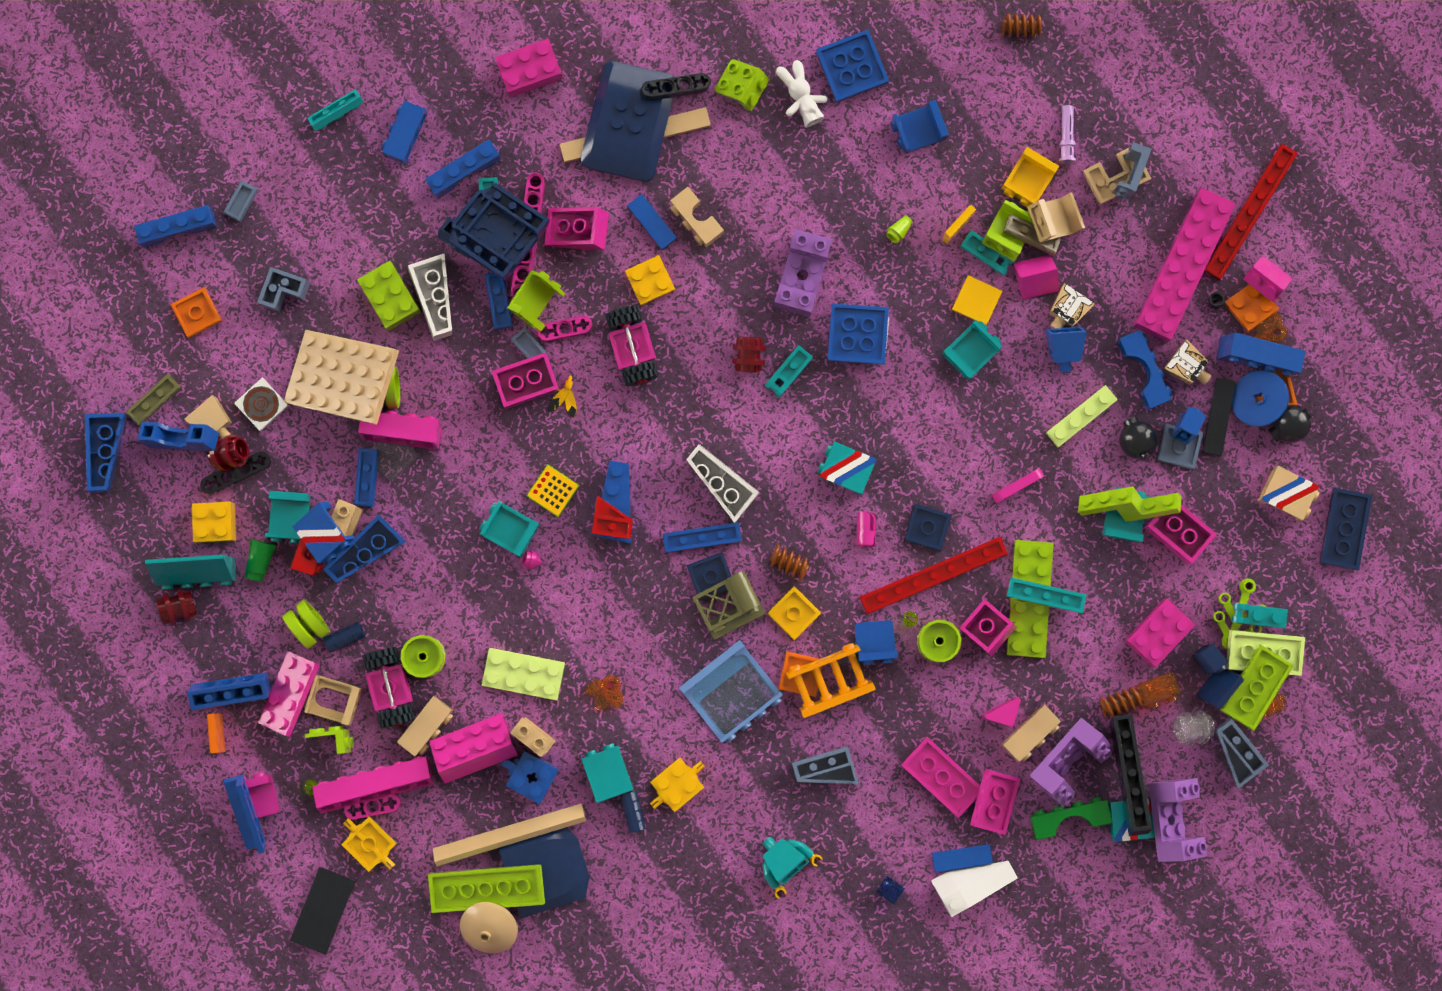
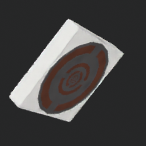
M263 377L234 403L259 431L266 428L289 406Z

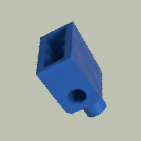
M1081 326L1046 329L1050 359L1055 363H1060L1061 372H1070L1071 362L1082 360L1086 331Z

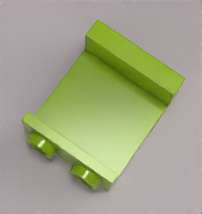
M1005 200L981 243L1008 259L1015 261L1025 242L1003 233L1008 216L1012 214L1031 224L1033 222L1029 211H1025L1015 203Z
M531 270L507 308L528 326L542 332L545 325L538 320V317L554 293L563 297L566 293L560 289V284L549 280L550 276L543 271L538 273Z

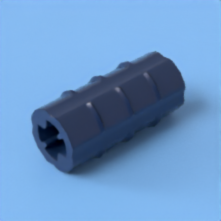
M356 622L337 632L331 633L324 637L323 640L329 653H332L345 646H349L351 643L358 642V640L366 637L360 622Z
M637 791L620 795L629 833L646 829Z

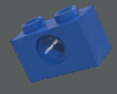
M1188 407L1179 417L1171 437L1188 445L1198 435L1206 415L1202 414V411L1197 408Z

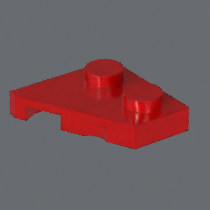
M597 496L591 534L630 539L633 519Z

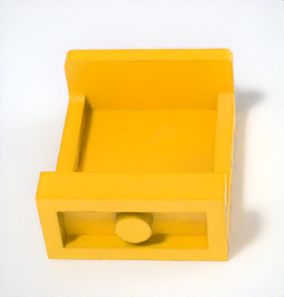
M1026 147L1001 189L1004 190L1003 193L1010 198L1016 197L1021 200L1020 203L1023 206L1028 207L1040 199L1059 166Z

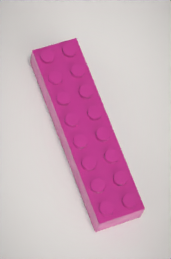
M1200 188L1197 191L1133 327L1166 343L1172 340L1235 207V203L1204 188Z

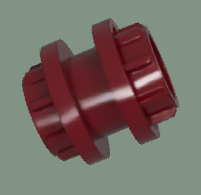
M737 337L736 344H733V349L738 350V358H732L735 370L739 372H760L762 365H765V360L760 359V352L766 351L763 339L760 337Z
M230 434L223 439L219 438L215 451H208L207 457L213 468L227 472L246 463L249 457V447L243 438Z
M178 589V595L169 597L168 593H163V597L157 599L156 602L163 624L171 623V626L176 625V619L184 617L185 621L189 622L191 617L196 616L197 612L189 590L182 591V589Z

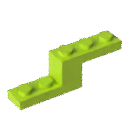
M1132 486L1079 496L1078 513L1083 516L1117 510L1125 522L1180 513L1181 495L1173 493L1142 499Z

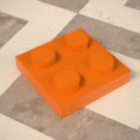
M1250 284L1224 303L1247 333L1279 311L1275 303Z

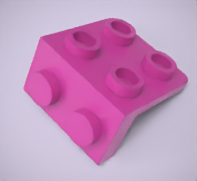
M1261 257L1243 280L1274 303L1292 279L1267 258Z
M265 772L257 773L250 780H246V777H244L258 818L278 813L280 807L272 774L265 775Z

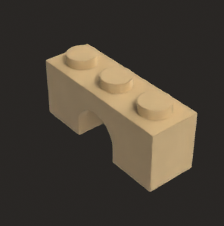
M689 187L670 200L672 205L670 207L671 211L675 216H681L684 220L682 224L688 231L692 230L694 232V239L700 246L703 244L707 248L724 234L723 228L713 216L705 221H698L693 217L692 213L700 205V200Z

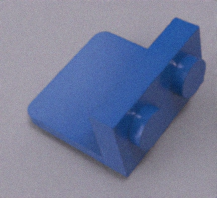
M891 620L855 624L856 644L861 650L857 652L858 662L862 661L863 665L874 664V660H882V663L894 662L893 659L898 658V653L895 649L894 627Z

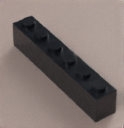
M1132 714L1113 716L1109 723L1129 836L1149 834L1152 830L1133 717Z

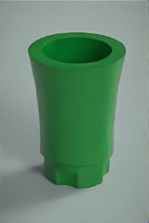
M250 539V549L244 577L263 582L264 575L267 573L271 557L277 545Z

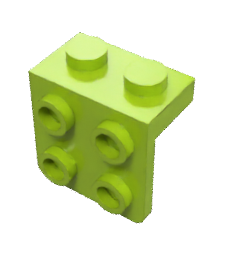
M732 59L714 90L718 94L737 100L746 110L752 112L770 79L760 68Z
M344 726L328 727L329 731L325 732L324 728L310 729L309 734H304L305 738L335 735L337 754L350 753L351 748H354V739L350 737L349 729L344 730Z

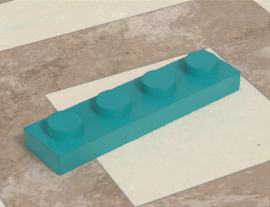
M1010 578L1006 597L1081 614L1083 613L1087 594L1016 578Z

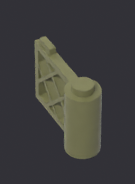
M744 571L736 573L692 597L709 631L714 630L715 633L726 628L724 624L745 613L752 615L758 612V607L761 606ZM725 585L728 590L727 598L716 597L718 588ZM705 595L712 597L709 608L703 607L698 599ZM715 599L725 601L722 612L712 610ZM727 604H734L738 613L732 616L725 614ZM711 612L721 615L719 623L713 626L709 621Z

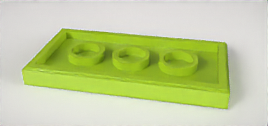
M1259 644L1240 675L1244 681L1220 711L1250 730L1255 731L1294 665Z

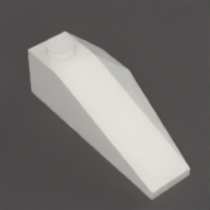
M1009 861L947 871L931 880L947 912L953 917L1016 880L1017 876Z

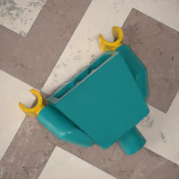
M769 837L763 842L764 847L768 850L763 855L765 860L762 864L764 878L770 887L775 889L774 893L778 899L780 897L777 892L783 890L786 895V889L783 885L809 862L814 866H818L814 863L815 857L823 860L820 855L813 854V850L800 841L792 839L786 841L782 838L776 843L772 837Z

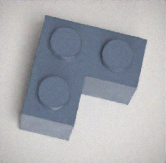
M270 267L257 303L267 309L280 312L286 295L304 301L310 283L307 279Z

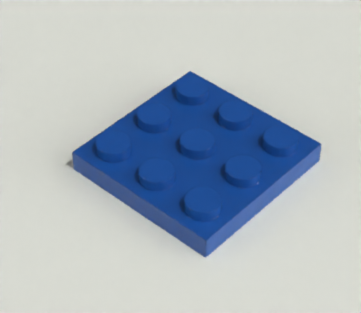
M869 29L816 49V54L836 103L889 83Z
M832 303L827 361L885 365L889 307Z

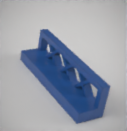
M244 775L224 779V786L246 850L257 848L258 854L264 853L266 840Z

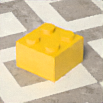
M213 502L192 504L193 542L198 544L236 542L235 503Z

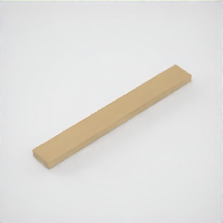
M706 107L669 116L664 138L711 127ZM585 138L560 144L564 163L581 159Z
M582 803L433 848L436 867L585 822L586 818Z

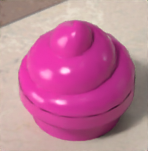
M536 551L524 552L522 566H525L526 569H534L542 564L541 558Z

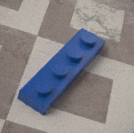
M739 522L663 533L665 553L741 542Z

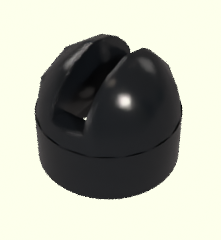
M1219 292L1212 293L1209 297V305L1214 309H1219L1223 306L1225 301L1223 294Z

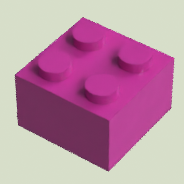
M985 599L960 626V630L990 656L998 650L1017 628L1013 622Z

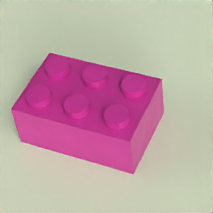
M549 38L495 57L509 98L563 79Z
M546 352L492 371L505 409L560 391Z
M1181 505L1180 513L1153 517L1144 526L1145 530L1187 565L1193 564L1217 535L1183 505Z
M1166 598L1149 613L1124 642L1152 668L1157 667L1195 624Z

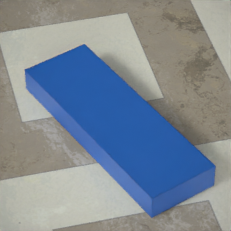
M642 194L627 205L628 209L661 250H664L677 239Z
M494 273L484 274L494 330L513 327L511 311L507 308L509 300L505 280H502Z
M359 448L354 505L374 507L379 458L378 449Z
M990 844L932 853L935 873L993 863Z

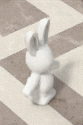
M796 60L792 65L795 79L784 67H778L776 73L788 86L790 96L796 100L786 111V115L791 117L799 109L803 117L804 126L807 128L823 120L824 116L816 103H826L827 97L823 95H810V85L805 80L803 65L800 61Z

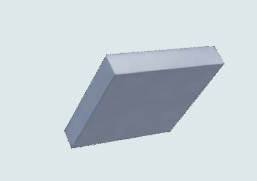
M1165 424L1157 461L1195 470L1203 432H1199L1187 445L1171 437L1174 425Z

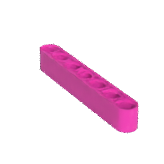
M536 172L528 176L524 202L539 213H542L545 181L540 173ZM535 179L541 181V184L537 187L531 185ZM537 198L539 201L536 205H530L529 200ZM537 242L528 252L531 255L528 261H521L514 270L511 289L513 298L525 281V279L520 280L518 278L519 273L527 272L529 275L531 270L534 269Z

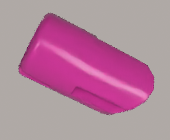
M861 511L857 514V546L874 547L876 545V515Z

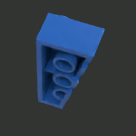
M1231 333L1220 337L1216 359L1252 368H1261L1273 373L1282 372L1283 376L1294 377V375L1302 373L1306 351L1239 333Z
M125 413L85 414L87 491L89 493L110 492L127 417Z
M610 460L602 499L631 518L629 464ZM593 534L594 537L632 545V538L624 539Z
M378 514L350 542V547L340 552L337 558L323 570L338 583L407 541Z

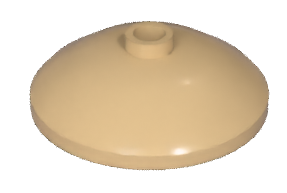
M480 902L473 904L465 910L460 920V930L465 941L474 949L484 953L497 954L504 952L514 944L517 938L518 926L515 918L507 909L495 903Z

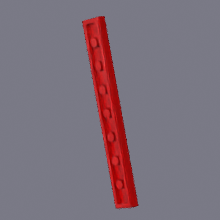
M1284 144L1279 146L1209 260L1204 272L1219 281L1221 280L1297 156V152Z
M998 537L859 598L866 614H870L1005 556L1008 553L1001 537Z

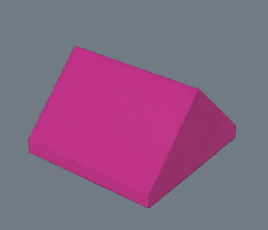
M1051 255L1013 263L1022 300L1059 291L1058 269Z
M1014 697L980 716L984 720L1013 727L1021 700L1019 697Z

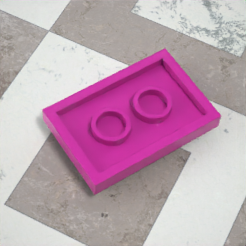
M985 769L970 825L1006 835L1021 779Z

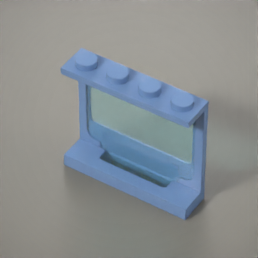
M740 640L679 687L722 743L726 741L727 744L736 737L735 732L739 729L744 731L752 725L749 721L754 717L759 719L766 714L765 709L768 706L774 707L781 702L780 697L783 695Z

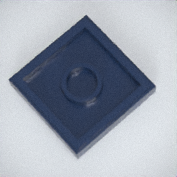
M914 504L904 541L941 552L952 514Z
M723 552L686 565L697 594L731 577ZM726 586L718 588L716 595L727 592ZM705 595L699 598V600L703 601L711 597Z
M1224 669L1219 674H1212L1196 693V696L1208 704L1221 709L1244 679L1240 675Z

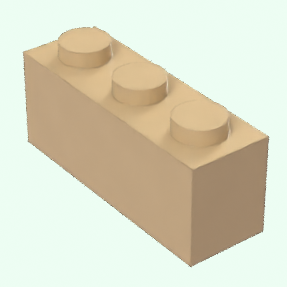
M433 696L397 743L415 757L419 754L422 756L429 748L427 743L431 739H436L441 733L439 728L442 724L447 725L452 719L453 715L451 713L454 710L436 696Z
M1041 705L1001 745L1017 762L1021 760L1024 762L1032 755L1030 751L1035 746L1039 748L1046 741L1044 738L1049 733L1052 735L1059 729L1058 724L1061 721L1046 705Z

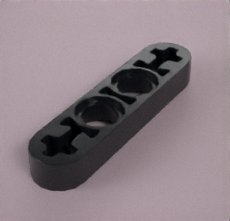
M699 73L646 81L642 84L640 96L644 100L651 101L704 93L709 89L711 79L707 74ZM680 82H686L689 85V89H682ZM662 85H669L671 87V91H664L662 89Z
M257 452L246 460L245 464H248L250 467L247 474H241L240 467L233 468L227 471L232 474V480L226 483L222 480V475L225 472L219 470L202 479L200 483L201 490L207 494H214L267 469L271 464V457L265 452ZM260 456L267 459L264 461L265 465H262L260 463L254 465L257 468L256 470H254V467L250 462V460H252L254 463L259 461ZM218 476V481L222 486L219 487V484L216 483L212 486V490L205 488L207 481L213 483L217 481L215 477Z

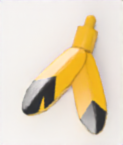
M571 375L565 381L564 388L550 401L548 405L549 411L556 410L565 401L569 415L572 417L576 416L577 405L571 390L573 384Z

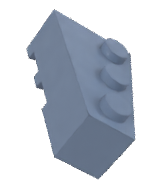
M1231 717L1215 728L1238 789L1269 766Z
M848 746L791 762L797 782L859 784Z

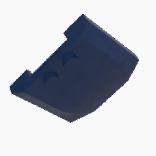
M494 183L485 190L477 191L453 220L449 243L502 280H505L513 273L545 232L549 219Z
M567 827L499 847L504 867L541 864L545 904L516 907L520 919L586 898L590 875L579 839Z

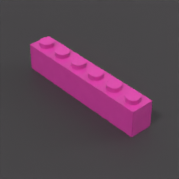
M417 756L410 761H398L388 767H376L373 771H360L354 776H341L331 782L322 781L312 787L316 808L323 814L434 784L428 759L426 756Z

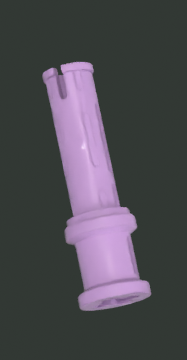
M1071 105L1062 107V141L1059 143L1061 148L1059 163L1061 164L1076 163V158H1074L1076 143L1073 140L1074 106Z

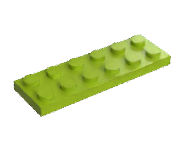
M1015 540L1012 578L1051 586L1054 543ZM1010 598L1009 620L1017 628L1007 638L1006 655L1046 658L1049 606Z
M541 864L428 874L432 913L465 911L471 905L480 902H491L504 908L545 904Z

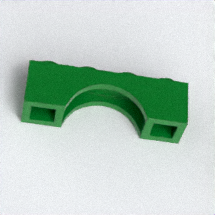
M1101 797L1091 798L1090 802L1085 804L1082 801L1073 802L1071 807L1067 808L1061 805L1052 807L1050 812H1045L1044 809L1034 811V815L1029 816L1035 840L1056 836L1059 824L1070 816L1084 818L1091 827L1113 823L1108 801L1102 800Z

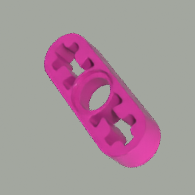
M580 316L545 323L544 328H547L548 331L554 330L553 326L557 325L558 336H555V332L549 333V337L546 338L545 335H541V331H537V333L544 342L589 333L592 330V321L587 316ZM582 320L589 323L586 326V330H583L582 327H577V332H574L571 322H575V325H580ZM568 324L571 328L570 332L562 334L560 326Z
M1038 468L994 493L992 497L997 504L1041 479L1044 475L1041 469Z
M390 795L372 800L378 804L376 812L368 810L367 806L370 802L368 801L363 802L365 815H362L363 811H358L356 816H353L352 813H349V809L352 806L345 807L344 813L347 818L354 820L394 812L400 808L401 800L397 795ZM390 797L397 801L393 809H391V806H384L385 811H381L382 804L379 799H383V803L390 801ZM356 804L354 805V807L359 808L362 807V805Z

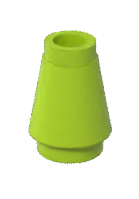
M904 215L903 218L887 229V238L896 244L901 242L913 221Z

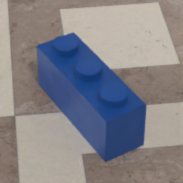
M405 100L403 105H399L396 112L397 119L391 123L389 128L390 135L388 140L385 139L381 149L385 157L406 165L428 114L425 108Z

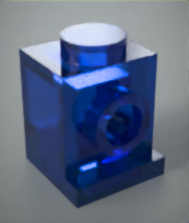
M887 876L876 892L892 904H895L905 888Z

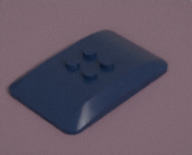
M610 61L605 64L581 154V163L585 168L643 182L653 179L674 97L647 101L640 96V89L646 81L674 77L673 75L616 61ZM662 85V89L664 91H671V87L669 85Z

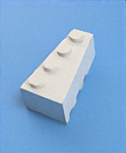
M445 254L408 265V271L433 340L436 341L451 336L452 325Z
M698 445L686 459L734 523L737 522L760 493L701 445Z

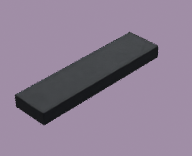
M1216 378L1202 453L1222 456L1235 381Z

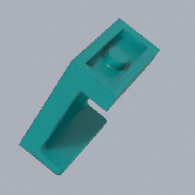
M976 320L942 352V355L968 381L1002 348L1000 339L995 335L991 336L987 332V326L983 322Z
M498 501L497 504L494 503L489 510L491 515L488 520L482 522L479 528L481 530L480 535L521 558L540 524Z
M614 743L604 746V751L596 753V750L584 753L585 757L582 758L596 803L634 790L620 752L619 745L614 746Z

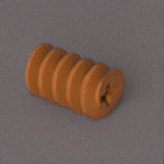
M1007 13L1002 20L1001 36L1004 37L1005 33L1008 32L1009 38H1011L1013 32H1015L1017 38H1019L1021 33H1023L1024 38H1027L1028 33H1030L1032 39H1034L1036 34H1038L1040 39L1042 29L1041 16L1037 15L1034 20L1032 14L1027 19L1025 14H1022L1019 19L1018 14H1014L1011 19L1010 14Z
M777 544L769 562L771 561V568L778 565L779 572L785 568L786 575L792 571V578L799 575V581L801 582L810 566V563L807 564L808 558L805 557L800 561V554L794 558V551L786 554L787 548L784 547L779 551L780 545Z
M1129 687L1128 692L1123 689L1121 694L1114 692V697L1108 694L1107 700L1103 696L1099 699L1100 708L1106 721L1107 715L1109 714L1112 718L1114 712L1121 716V710H1124L1128 714L1129 707L1133 711H1136V705L1143 709L1140 694L1133 687Z

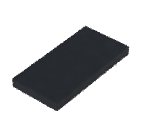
M320 866L290 941L326 955L356 880Z

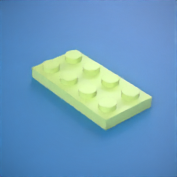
M1229 630L1226 658L1228 662L1225 669L1244 670L1257 647L1261 644L1294 665L1288 675L1302 676L1305 637Z
M489 648L481 686L558 700L565 662Z

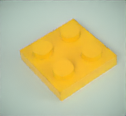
M659 255L625 270L641 306L675 291Z

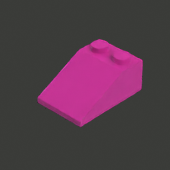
M599 207L549 208L547 217L549 224L546 228L544 245L580 250H605L609 213Z

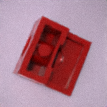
M300 538L291 569L316 576L317 573L321 572L323 563L316 561Z

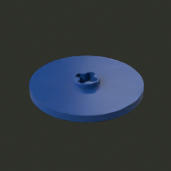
M1259 370L1245 375L1239 380L1234 389L1232 408L1235 415L1243 423L1253 427H1264L1273 424L1287 409L1289 403L1287 385L1278 375L1270 371ZM1257 396H1262L1264 400L1258 402L1256 398Z

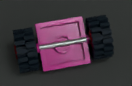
M629 305L606 313L605 317L609 330H617L608 334L618 369L622 370L625 386L639 385L658 378L655 362H651V360L656 359L646 322H641L642 317L638 305Z
M397 647L380 649L362 655L366 670L380 668V670L365 674L374 711L391 709L377 713L380 728L394 727L415 720L411 705L397 708L398 705L413 701L403 665L399 664L388 667V665L400 662Z

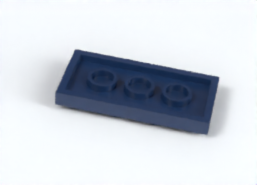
M1339 488L1332 489L1319 563L1356 571L1359 570L1372 495Z

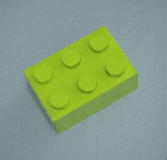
M391 261L384 263L357 279L388 332L421 313Z

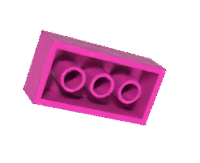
M386 411V413H380L377 425L360 421L358 433L365 441L439 450L442 426L439 420H436V417L433 416L419 418L416 414L406 413L403 416L398 415V412Z
M502 713L429 741L438 773L445 784L518 756L508 723Z

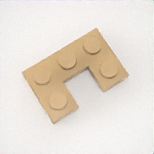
M1129 148L1116 154L1124 171L1111 178H1108L1101 162L1083 170L1082 173L1099 205L1116 198L1112 191L1119 181L1128 183L1135 163L1124 158ZM1146 167L1139 185L1151 180Z

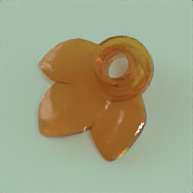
M1278 312L1255 328L1258 333L1254 338L1270 342H1281L1287 337V328L1282 324V317ZM1279 329L1281 330V334L1275 335L1274 331Z
M608 675L603 680H594L586 688L585 692L587 694L595 696V707L598 711L606 709L610 704L619 709L623 703V694L620 691L621 682L614 675ZM609 681H613L615 683L614 688L611 689L608 687Z

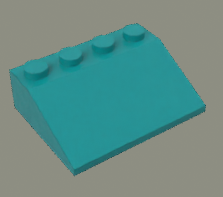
M227 555L145 560V565L155 585L162 586V590L174 589L173 585H181V588H193V584H200V587H211L212 583L219 582L220 586L231 585V581H237L236 559Z

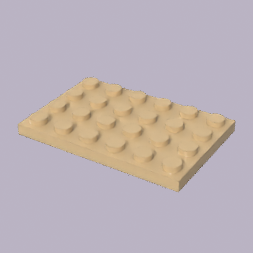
M305 330L284 401L289 405L377 425L399 350Z

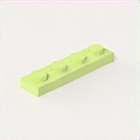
M1105 385L1046 432V434L1057 447H1060L1118 399Z

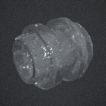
M1196 710L1192 715L1189 712H1181L1173 721L1175 739L1185 746H1191L1195 741L1198 744H1206L1215 733L1212 717L1202 710Z

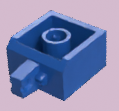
M527 751L523 752L520 760L515 758L514 762L505 760L501 763V766L509 769L507 774L511 776L506 786L538 804H541L560 770ZM535 772V777L537 778V781L534 780L530 782V777H528V774H533Z

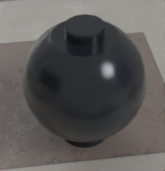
M1288 405L1284 414L1268 430L1276 442L1280 440L1288 443L1299 442L1308 435L1311 429L1309 419L1312 416L1306 408L1302 409L1298 405Z
M1137 417L1127 419L1123 422L1125 428L1121 431L1119 437L1122 451L1134 459L1146 460L1150 458L1158 445L1156 430L1149 423L1139 421Z

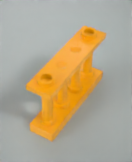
M847 644L842 647L843 650L803 666H792L788 672H785L788 679L794 677L804 702L802 704L803 707L799 708L803 718L876 690L874 683L864 678L855 655L856 652L861 651L857 644ZM846 656L849 658L858 681L856 682L857 685L851 688L846 685L837 662L838 659ZM828 663L831 665L840 688L839 692L833 695L828 692L819 667ZM810 670L813 672L822 695L821 699L815 702L810 699L801 674Z

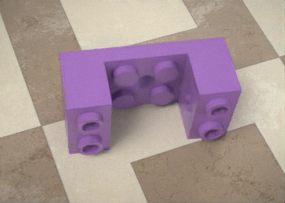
M795 229L774 307L808 317L811 316L832 239ZM801 270L806 271L808 278L806 280H799L797 273Z
M1082 718L1079 719L1030 775L1040 789L1062 807L1071 802L1075 791L1061 776L1067 774L1070 766L1081 758L1084 750L1101 764L1111 756L1114 750L1105 736Z
M1198 778L1173 779L1149 783L1158 862L1187 861L1206 857L1207 846L1205 837H1185L1183 807L1181 805L1183 800L1200 798Z

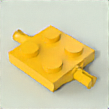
M678 758L650 782L658 794V797L650 802L651 806L655 809L664 802L674 812L678 811L705 788L697 776V773L705 767L704 764L700 761L691 768L681 758Z
M370 816L357 826L349 818L343 823L351 832L341 845L368 872L381 862L389 870L395 866L387 856L397 843Z

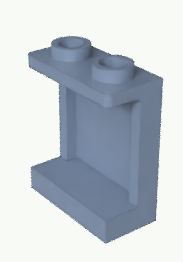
M1133 142L1127 150L1124 158L1135 163L1128 183L1119 181L1114 187L1112 193L1116 195L1115 197L1121 200H1130L1135 194L1151 148Z

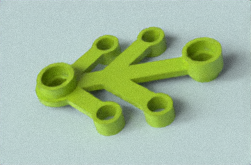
M1244 579L1240 582L1239 589L1242 593L1239 603L1247 604L1250 594L1255 591L1256 584L1252 579ZM1246 583H1250V584H1251V589H1250V590H1247V589H1246V587H1245ZM1221 593L1218 596V601L1224 606L1232 622L1235 610L1230 602L1231 596L1228 593ZM1223 595H1226L1228 598L1226 602L1221 600ZM1243 610L1242 617L1246 618L1247 613L1244 615L1245 610ZM1216 611L1213 613L1212 618L1223 633L1221 643L1227 650L1229 630L1239 631L1242 624L1232 623L1231 629H1229L1224 621L1225 614L1222 611ZM1217 613L1222 615L1220 621L1216 619ZM1250 625L1249 629H1246V630H1244V631H1245V632H1254V631H1253V626H1254V625ZM1258 626L1259 630L1256 633H1261L1262 626Z

